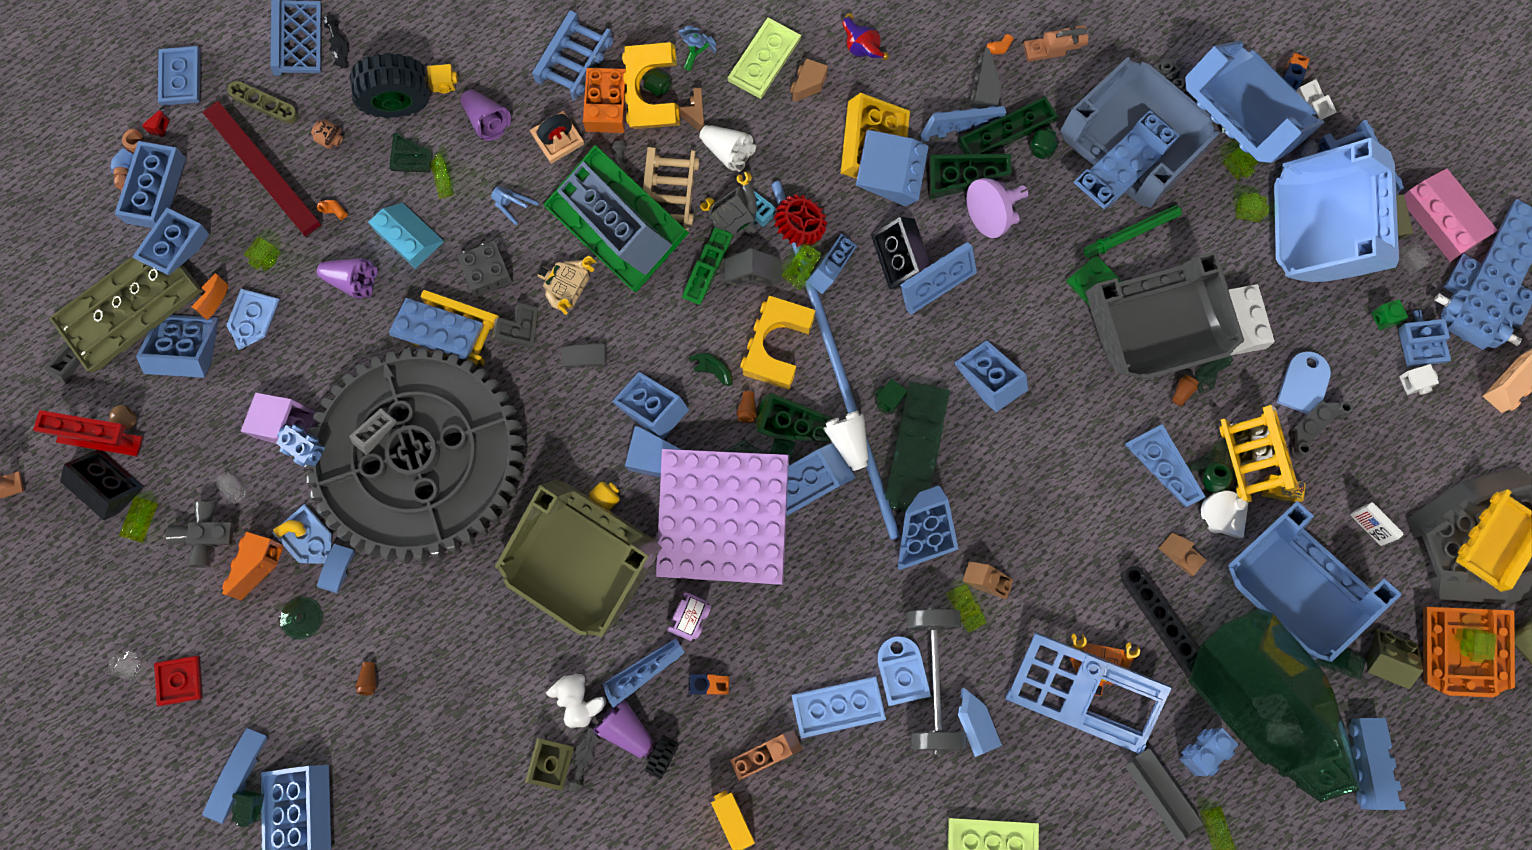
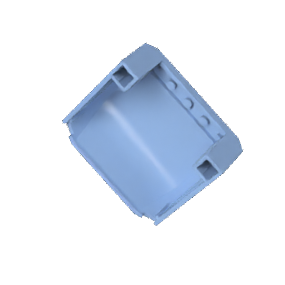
M1368 138L1283 163L1284 169L1280 178H1277L1274 184L1276 260L1286 273V277L1300 281L1326 282L1396 268L1399 261L1395 163L1388 149L1373 138Z

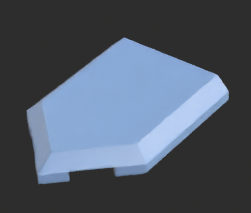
M241 288L226 325L232 334L238 350L266 337L280 299Z
M304 504L284 521L295 520L302 522L307 530L303 536L297 537L295 533L288 532L278 538L274 531L272 533L298 563L325 564L331 550L332 533Z
M962 688L961 698L963 700L962 706L959 707L958 716L974 756L982 755L1002 746L986 705L968 690Z

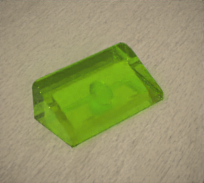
M437 153L431 162V169L438 198L442 199L452 196L453 191L446 162L442 154Z
M134 497L119 536L143 543L158 503Z
M1221 805L1200 811L1199 813L1212 850H1236Z

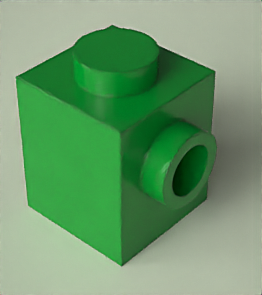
M1400 299L1383 304L1371 313L1380 331L1399 325L1408 318Z

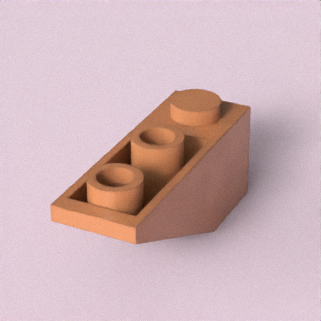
M791 730L731 759L730 762L738 780H741L803 749L795 731Z

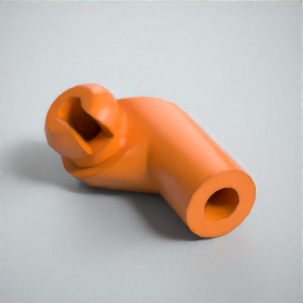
M1005 34L1002 41L989 42L986 48H989L990 52L994 55L1004 54L1011 45L1013 37Z
M323 200L317 204L318 211L334 213L339 220H343L348 216L347 212L335 200Z

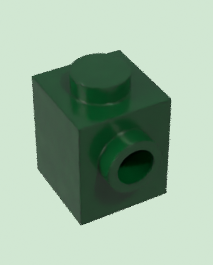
M890 379L886 386L881 385L875 394L877 397L875 402L877 408L885 414L888 412L893 414L905 398L908 390Z

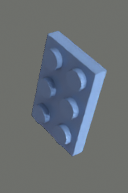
M198 46L159 49L158 103L161 106L200 103L201 50Z

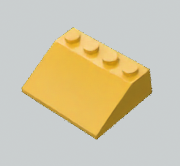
M859 93L849 100L841 174L857 179L867 130L908 138L910 111L863 93Z

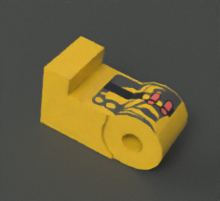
M1270 474L1264 478V481L1279 478V476ZM1297 481L1299 489L1294 491H1288L1282 486L1263 490L1262 496L1284 501L1302 502L1304 501L1306 484Z

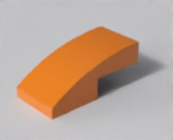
M215 273L201 287L205 293L191 307L208 321L223 301L229 285Z

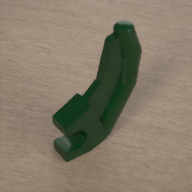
M700 353L689 357L690 363L694 361L700 363L694 367L695 372L714 374L726 386L733 384L732 373L726 364L710 353Z

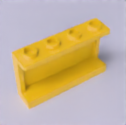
M1509 489L1496 492L1491 497V505L1479 516L1481 521L1478 526H1475L1469 532L1468 536L1470 538L1467 543L1460 547L1458 550L1459 556L1456 559L1457 563L1501 592L1513 589L1532 557V511L1510 497L1512 491Z

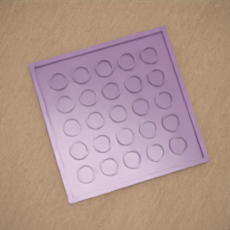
M662 449L658 544L662 549L657 556L656 577L782 585L784 583L789 455Z

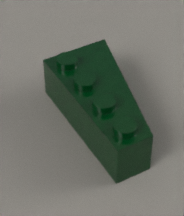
M1011 154L930 155L928 161L929 200L968 191L971 183L981 178L1007 181L1011 175Z

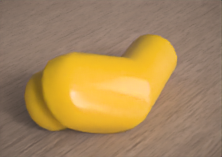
M288 520L273 529L278 538L288 532L295 533L297 537H301L307 531L302 522Z

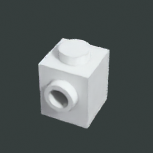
M1431 364L1409 370L1399 376L1407 395L1417 392L1420 395L1433 391L1432 387L1439 383L1437 373L1433 370Z

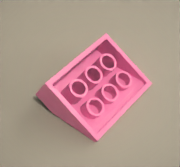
M1448 169L1431 176L1404 194L1409 212L1450 262L1498 231Z

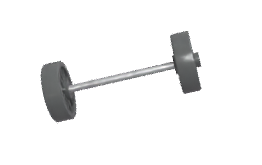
M927 607V609L909 611L906 613L908 630L931 631L935 730L911 734V749L915 751L933 750V755L946 754V750H966L967 735L965 732H947V730H942L937 631L959 629L961 627V612L954 609H940V607Z

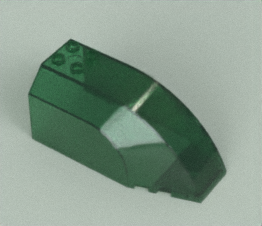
M1260 608L1224 623L1201 644L1188 682L1261 763L1273 766L1278 770L1279 775L1283 778L1289 777L1295 781L1298 788L1320 803L1360 790L1355 757L1331 684L1320 666L1273 613Z

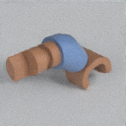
M129 129L124 133L122 143L126 149L122 148L111 161L114 184L116 188L121 189V192L137 143L143 139V135L135 129Z

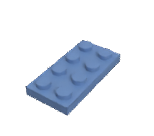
M968 242L957 247L945 257L940 258L934 264L924 268L921 272L900 284L905 307L910 315L977 273L973 247Z
M406 298L389 330L390 336L433 350H443L448 355L455 353L459 355L460 359L467 361L481 333L483 323Z

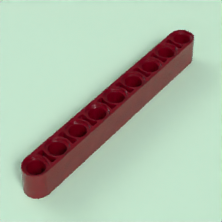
M216 101L202 111L305 237L322 226L219 101Z

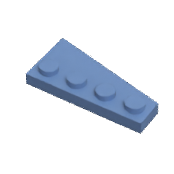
M990 106L982 109L972 108L964 111L954 110L945 113L936 112L932 114L920 136L922 142L929 141V137L934 135L941 138L946 137V133L955 130L958 134L969 130L972 126L978 129L1005 116L1007 112L1004 106Z
M1163 424L1125 443V446L1185 508L1205 498L1204 493Z
M677 639L672 640L602 683L613 708L685 653Z

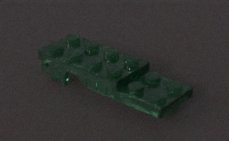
M909 382L885 500L889 501V506L893 511L899 508L901 512L905 513L919 492L931 488L950 390Z

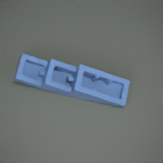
M246 728L210 795L202 814L204 817L221 824L225 822L247 785L246 780L257 763L256 758L267 741L266 735Z

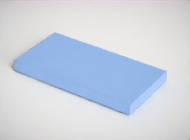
M876 676L791 695L801 738L886 720Z

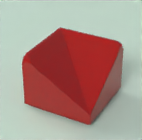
M157 111L144 122L142 127L149 134L163 137L170 120L162 111Z

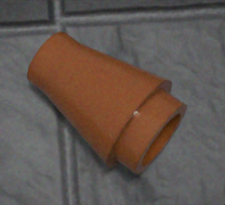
M1188 375L1179 378L1171 401L1182 407L1198 389L1197 385L1199 382Z
M744 391L742 393V398L736 412L738 421L743 423L754 422V418L757 416L754 392Z
M362 663L355 686L357 694L367 696L375 694V690H377L375 663Z

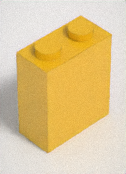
M727 790L715 795V801L711 802L732 850H743L755 844V840L733 792L728 794Z

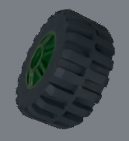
M398 53L374 54L372 57L367 56L362 61L359 60L351 69L352 101L360 111L367 115L371 114L373 117L378 118L410 116L412 113H418L420 109L423 110L429 102L430 92L427 70L420 61L413 59L411 56H403Z

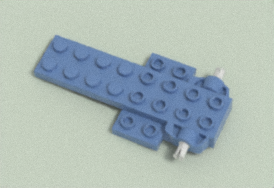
M1518 199L1512 203L1483 262L1480 263L1463 253L1457 260L1443 287L1452 292L1453 295L1447 298L1439 293L1434 301L1444 305L1441 319L1446 320L1448 331L1482 350L1487 347L1497 348L1506 341L1518 346L1522 341V338L1512 334L1514 331L1512 326L1516 328L1522 326L1532 305V291L1521 285L1532 263V207Z

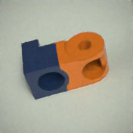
M1294 52L1288 62L1282 78L1295 90L1298 89L1304 79L1309 58Z
M689 675L688 695L729 694V676Z

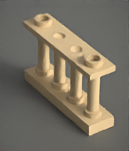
M648 147L643 190L656 202L686 204L685 215H670L679 223H684V228L689 232V225L693 226L694 214L691 213L694 174L695 170H699V158H696L695 151L691 150L690 160L661 158L660 155H657L656 148ZM659 166L689 168L688 178L658 176L655 173V169ZM657 184L687 186V195L656 194V192H653V188Z

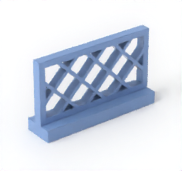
M271 0V69L274 76L282 75V73H321V1ZM285 7H294L297 11L290 16L285 12ZM309 7H316V13L311 17L305 12ZM300 14L307 18L301 25L294 20ZM292 22L298 28L289 33L285 27ZM313 23L316 26V30L310 34L304 28ZM300 31L307 35L301 42L294 37ZM293 40L297 46L290 51L285 47V44ZM310 40L316 43V47L311 51L304 46ZM302 48L307 55L300 60L294 54ZM290 57L297 61L294 66H285V61ZM312 57L316 61V67H308L304 62Z

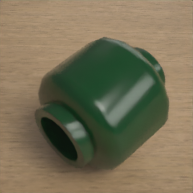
M653 68L643 76V87L655 96L665 95L671 87V77L660 68Z
M1049 128L1038 130L1030 143L1031 153L1039 159L1052 157L1060 142L1056 132Z
M1214 462L1208 465L1202 476L1204 487L1213 493L1225 491L1232 482V470L1228 465L1221 462Z

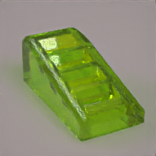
M804 243L781 276L786 282L801 290L821 253ZM806 252L812 255L811 259L805 256ZM802 260L807 262L806 266L801 263Z

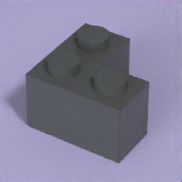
M749 248L745 252L735 253L733 256L724 259V282L735 286H743L752 282L766 287L781 282V259L774 257L773 254L760 252L757 248Z

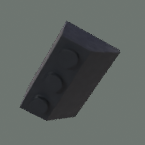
M899 217L871 235L889 289L901 287L900 284L931 265L914 218Z
M100 450L92 451L65 463L60 482L102 520L119 514L143 489L140 483Z

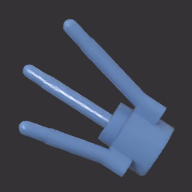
M497 186L491 194V199L496 201L495 206L501 209L515 225L518 222L504 205L507 206L512 201L524 208L528 207L527 204L518 199L539 205V202L515 193L508 188L505 189L502 186Z

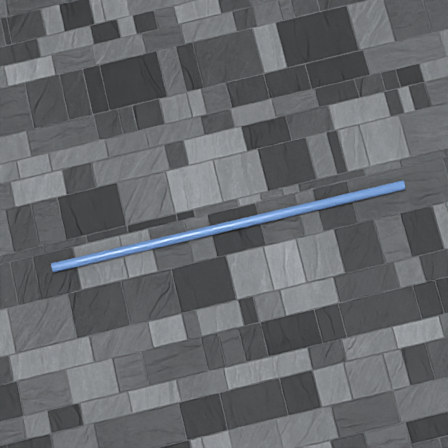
M776 181L771 185L779 206V203L785 200L786 196L781 181ZM793 242L791 245L812 307L816 310L815 316L849 414L858 409L818 291L806 282L812 273L803 246L796 247V244ZM867 439L868 466L866 468L890 540L900 538V534Z

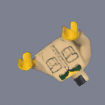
M587 256L584 260L557 262L552 270L544 266L541 267L538 277L545 280L543 285L546 291L545 296L553 308L562 311L565 315L568 314L567 308L572 310L590 279L586 270L594 271L591 265L597 263L595 259Z

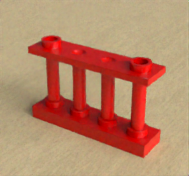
M39 410L33 427V431L37 433L57 436L56 443L134 457H138L143 440L142 436L123 433L125 426L119 423Z

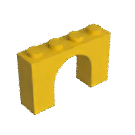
M671 42L625 46L622 59L624 65H626L624 83L627 85L625 102L628 105L626 121L629 127L644 129L680 126L679 105L675 103L647 104L640 93L641 80L649 70L658 67L677 66L676 46Z
M769 296L767 302L763 301L760 313H763L760 320H756L753 330L756 331L754 339L750 338L747 346L749 350L748 356H744L740 368L743 369V375L790 390L796 373V366L769 356L763 347V342L769 332L782 327L809 335L816 310L773 296Z

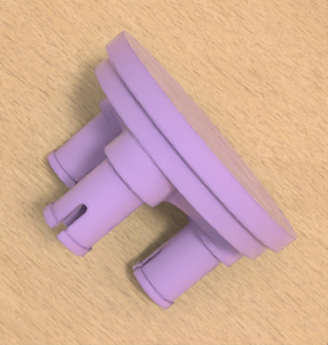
M981 178L972 182L967 191V208L976 228L989 238H997L1004 235L1011 225L1019 223V215L1013 211L1012 205L1015 201L1028 196V190L1021 193L1022 190L1027 188L1021 185L1012 190H1005L1003 181Z

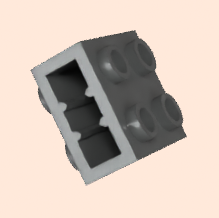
M495 241L484 242L477 248L466 249L457 255L474 297L513 283Z

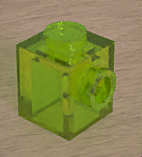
M1239 147L1229 154L1222 164L1239 181L1243 177L1247 179L1256 172L1254 168L1259 162L1249 152L1246 153Z
M1243 193L1237 200L1235 219L1260 222L1269 212L1267 197L1261 196L1258 193Z
M258 236L243 255L249 260L247 263L256 270L261 268L266 272L268 268L275 265L276 258L280 252L274 245Z
M1463 628V638L1460 642L1461 654L1470 657V661L1484 663V660H1494L1497 634L1486 630Z

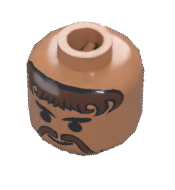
M327 119L317 121L312 128L313 140L327 149H332L334 146L338 147L343 140L341 128Z

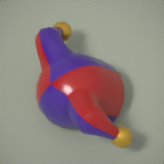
M846 14L842 25L847 33L846 43L850 53L856 57L869 56L870 58L888 60L889 54L879 50L881 39L878 31L869 26H857L852 21L854 18L853 14Z

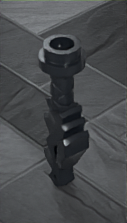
M328 15L324 18L323 23L325 28H328L331 33V38L329 39L331 47L329 50L335 56L333 65L347 69L348 43L337 32L338 19L334 15Z

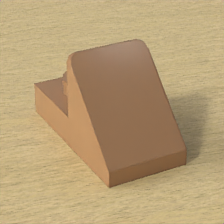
M693 88L694 96H690L691 107H680L679 112L680 117L698 131H701L704 127L701 88Z
M1171 533L1158 548L1191 577L1207 561L1192 548L1194 545L1192 541L1174 533Z

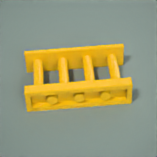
M423 290L420 297L425 304L483 323L481 333L468 360L473 361L476 366L477 364L484 366L485 361L479 354L490 329L492 330L494 327V320L500 317Z
M1272 405L1263 407L1264 414H1261V417L1231 425L1229 420L1222 419V426L1219 427L1222 437L1226 438L1239 485L1236 487L1237 494L1245 502H1252L1250 495L1252 493L1278 486L1285 487L1288 491L1299 489L1277 410ZM1260 425L1268 426L1270 434H1267V437L1236 445L1233 433ZM1267 445L1274 446L1276 454L1273 457L1242 465L1239 453ZM1274 465L1280 467L1281 475H1279V478L1248 486L1245 473Z

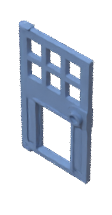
M1035 632L1005 700L1140 754L1146 748V742L1172 688L1170 685ZM1040 645L1058 652L1053 664L1035 657ZM1064 655L1082 661L1077 673L1059 667ZM1032 664L1050 670L1045 682L1027 676ZM1056 673L1074 680L1069 692L1051 686ZM1101 679L1156 700L1142 732L1088 710ZM1024 682L1042 689L1037 701L1019 694ZM1047 692L1065 698L1061 710L1042 704Z

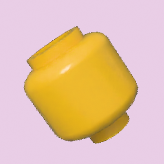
M600 482L589 492V498L610 511L620 501L617 494L619 489L612 482L609 484Z

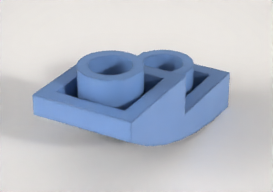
M333 544L317 583L318 588L338 593L347 576L346 570L355 555L353 549Z

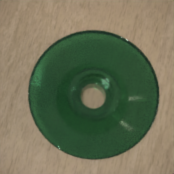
M308 597L292 599L284 606L280 615V625L284 633L298 640L313 636L319 630L323 621V612L320 605ZM301 613L302 619L297 621L296 616Z

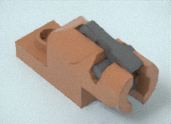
M1086 26L1049 31L1044 34L1042 39L1024 41L1023 47L1027 62L1065 56L1067 50L1086 46L1088 44V34L1085 31Z

